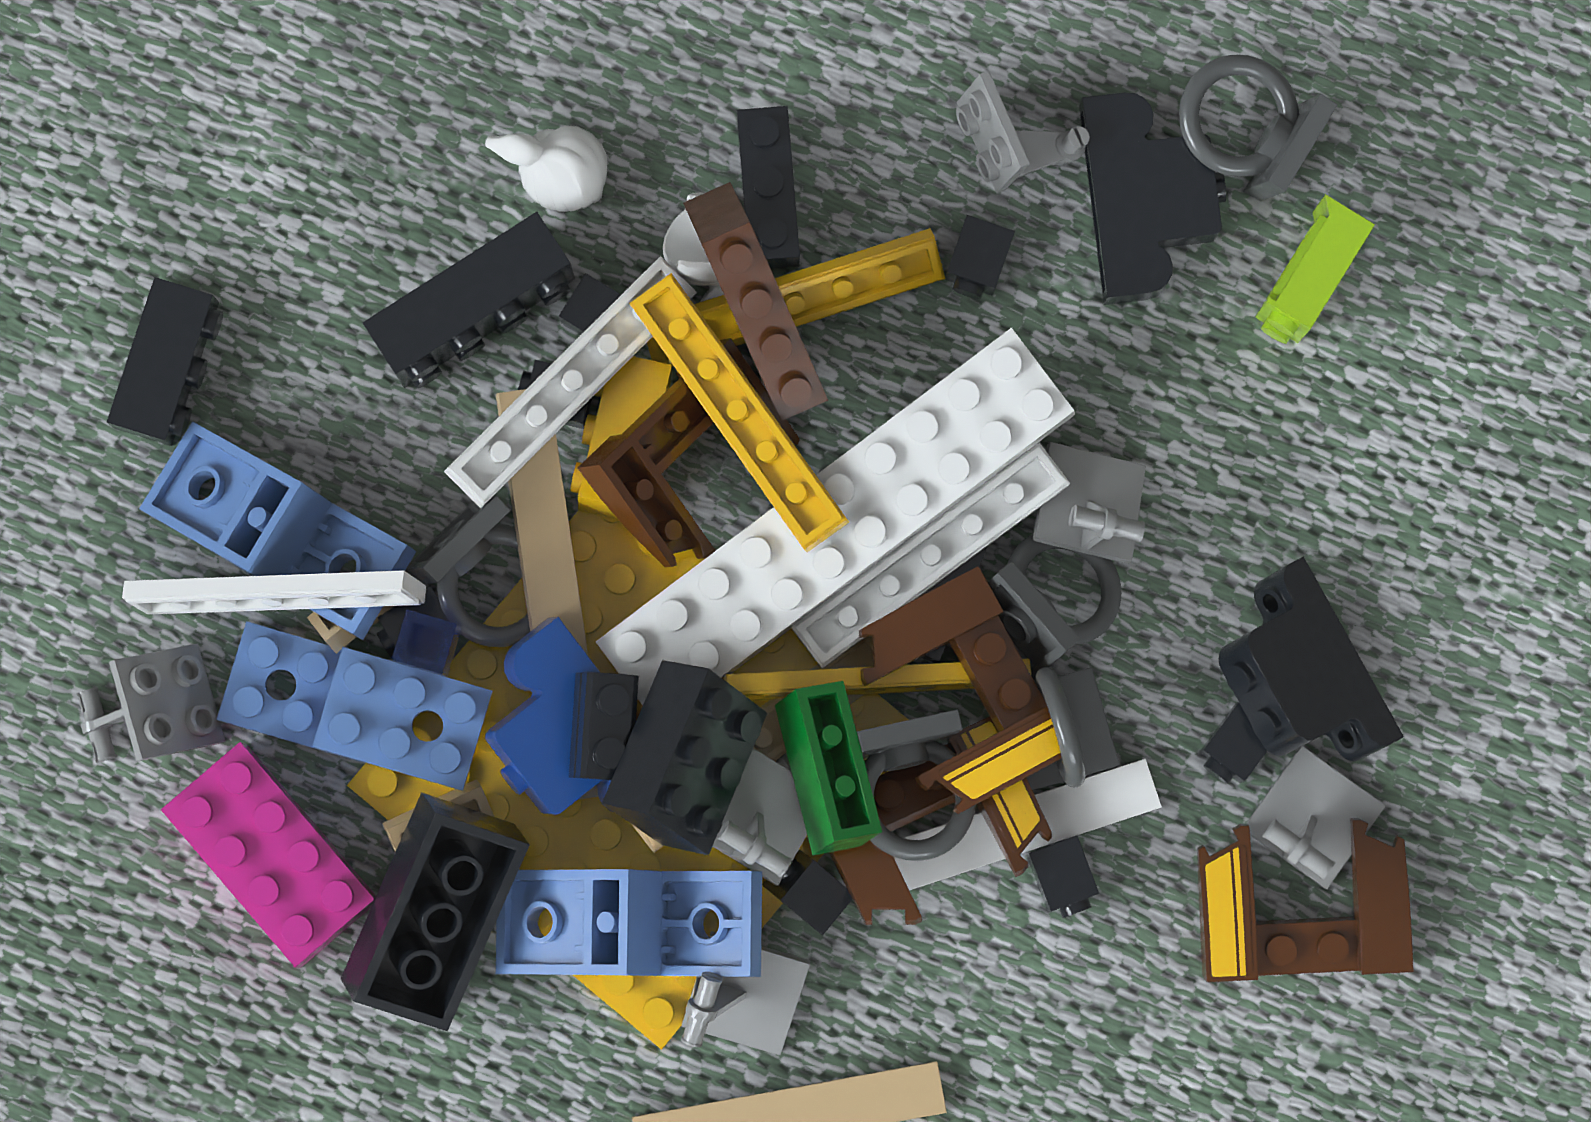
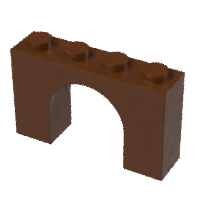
M731 182L684 202L685 209L780 421H784L828 401L762 248Z

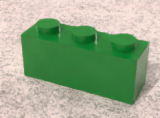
M844 681L793 690L774 706L812 855L860 847L882 833V828Z

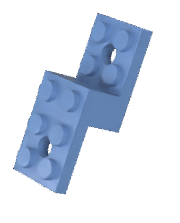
M193 421L139 508L149 516L221 556L251 576L339 573L342 566L351 560L356 561L355 572L405 571L416 553L407 544L331 503L301 481ZM210 478H215V488L211 495L203 500H199V490L202 484ZM383 606L310 610L363 640Z
M246 621L216 720L463 791L493 691L346 647H342L336 654L329 645ZM277 671L290 672L296 680V690L286 700H276L267 691V681ZM422 712H434L443 721L442 733L433 741H422L414 734L413 721Z
M518 870L496 920L495 974L701 976L702 972H713L721 977H761L762 871ZM544 909L549 910L553 919L552 928L546 936L541 933L538 926L539 916ZM710 910L716 912L719 918V929L712 938L705 933L703 926L704 918Z

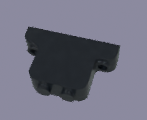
M1304 556L1259 581L1254 588V600L1263 617V624L1225 645L1221 649L1218 659L1219 666L1229 687L1233 690L1255 734L1259 737L1265 749L1273 755L1283 756L1322 735H1326L1331 739L1341 756L1349 761H1359L1403 738L1401 730Z

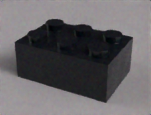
M662 660L602 804L663 846L709 856L733 795L741 781L755 742L760 735L767 712L709 668Z

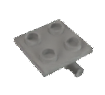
M989 71L979 74L957 101L956 116L959 126L966 136H972L979 152L976 156V161L980 174L986 182H992L996 193L1006 190L1016 178L1053 164L1064 166L1065 163L1075 162L1083 155L1089 142V133L1081 126H1076L1075 129L1072 128L1065 132L1015 130Z
M1053 442L1048 443L1046 452L1068 479L1070 485L1037 509L1033 541L1126 564L1131 563L1135 542L1139 543L1142 540L1145 531V522L1138 521L1146 465Z
M198 644L110 661V668L122 707L110 714L104 715L98 688H91L76 693L85 720L81 724L83 734H89L96 763L117 757L108 728L124 721L127 725L137 762L226 742L221 723L216 720L218 713Z
M1301 746L1246 824L1249 825L1251 837L1321 887L1328 889L1352 855L1350 818H1359L1368 823L1366 834L1386 805Z
M753 748L743 771L741 781L736 788L721 829L712 847L752 871H762L763 878L775 885H779L806 838L807 832L791 771Z
M711 931L709 937L712 938L716 932ZM761 946V977H721L713 972H702L701 976L696 977L690 999L687 1002L681 1026L685 1028L681 1041L691 1047H701L704 1035L708 1034L781 1055L810 966V960Z

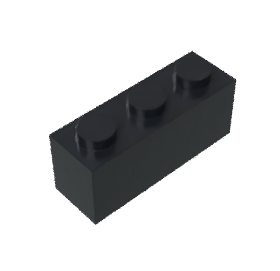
M788 106L738 109L737 129L744 211L770 269L799 267L800 251Z
M154 277L107 419V423L114 429L169 446L173 445L176 435L184 436L192 413V409L185 406L191 387L199 389L207 369V359L201 358L207 339L213 341L216 339L223 320V311L217 310L219 301L214 295Z

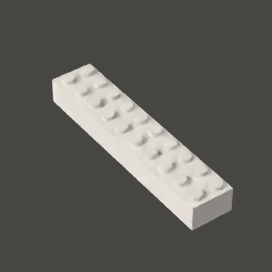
M1010 328L816 475L849 520L848 524L807 553L773 507L598 639L596 643L619 674L639 676L637 698L642 705L646 700L662 660L709 668L721 678L726 674H732L789 631L794 624L1075 415V411L1015 331Z

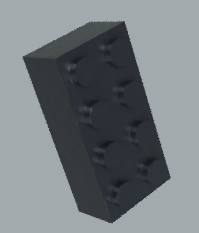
M535 212L362 323L402 386L406 388L413 383L416 388H421L442 374L439 366L449 359L457 356L459 361H463L480 351L485 346L482 338L499 328L504 334L521 325L528 319L525 311L540 301H543L545 306H549L562 299L571 291L568 284L575 280L570 261L538 212Z
M421 792L340 978L353 1002L448 1031L530 845L514 823Z

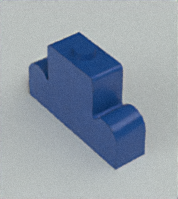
M547 618L516 642L508 650L504 659V672L508 681L518 689L531 691V697L486 732L485 739L505 765L500 772L508 785L518 795L525 791L541 813L557 815L595 785H597L598 797L602 803L611 780L569 778L575 675L580 672L600 673V671L560 618Z

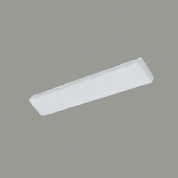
M661 256L444 471L480 508L653 337L629 304L670 273L673 274L690 299L697 293Z
M1039 442L794 624L791 629L821 669L825 668L864 639L859 638V630L922 596L1067 488L1070 482Z
M404 570L124 581L122 598L146 614L410 606L425 603L426 585Z
M1146 759L1085 778L1084 783L1079 787L1073 788L1066 784L1036 794L1037 802L1052 831V838L1047 842L1037 833L1022 853L1161 808L1162 806ZM982 813L974 815L972 823L963 839L945 854L922 861H911L894 857L909 891L1006 859ZM947 824L905 837V839L922 840L930 838L943 830Z

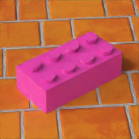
M239 742L161 809L295 968L303 967L373 905L376 898L375 893L245 743Z

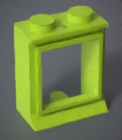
M1326 194L1312 212L1314 218L1313 225L1308 230L1255 316L1264 322L1261 326V330L1284 344H1287L1289 339L1299 343L1312 328L1375 225Z

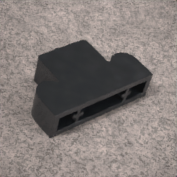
M1126 92L1082 97L1079 113L1081 127L1085 128L1090 136L1084 153L1104 305L1155 298L1165 289L1172 276L1173 264L1170 255L1164 248L1210 243L1220 233L1222 223L1219 203L1226 202L1224 174L1215 172L1202 164L1189 150L1183 136L1147 140L1146 138L1153 125L1154 114L1151 105L1144 97L1136 93ZM1204 134L1207 140L1211 143L1210 137Z

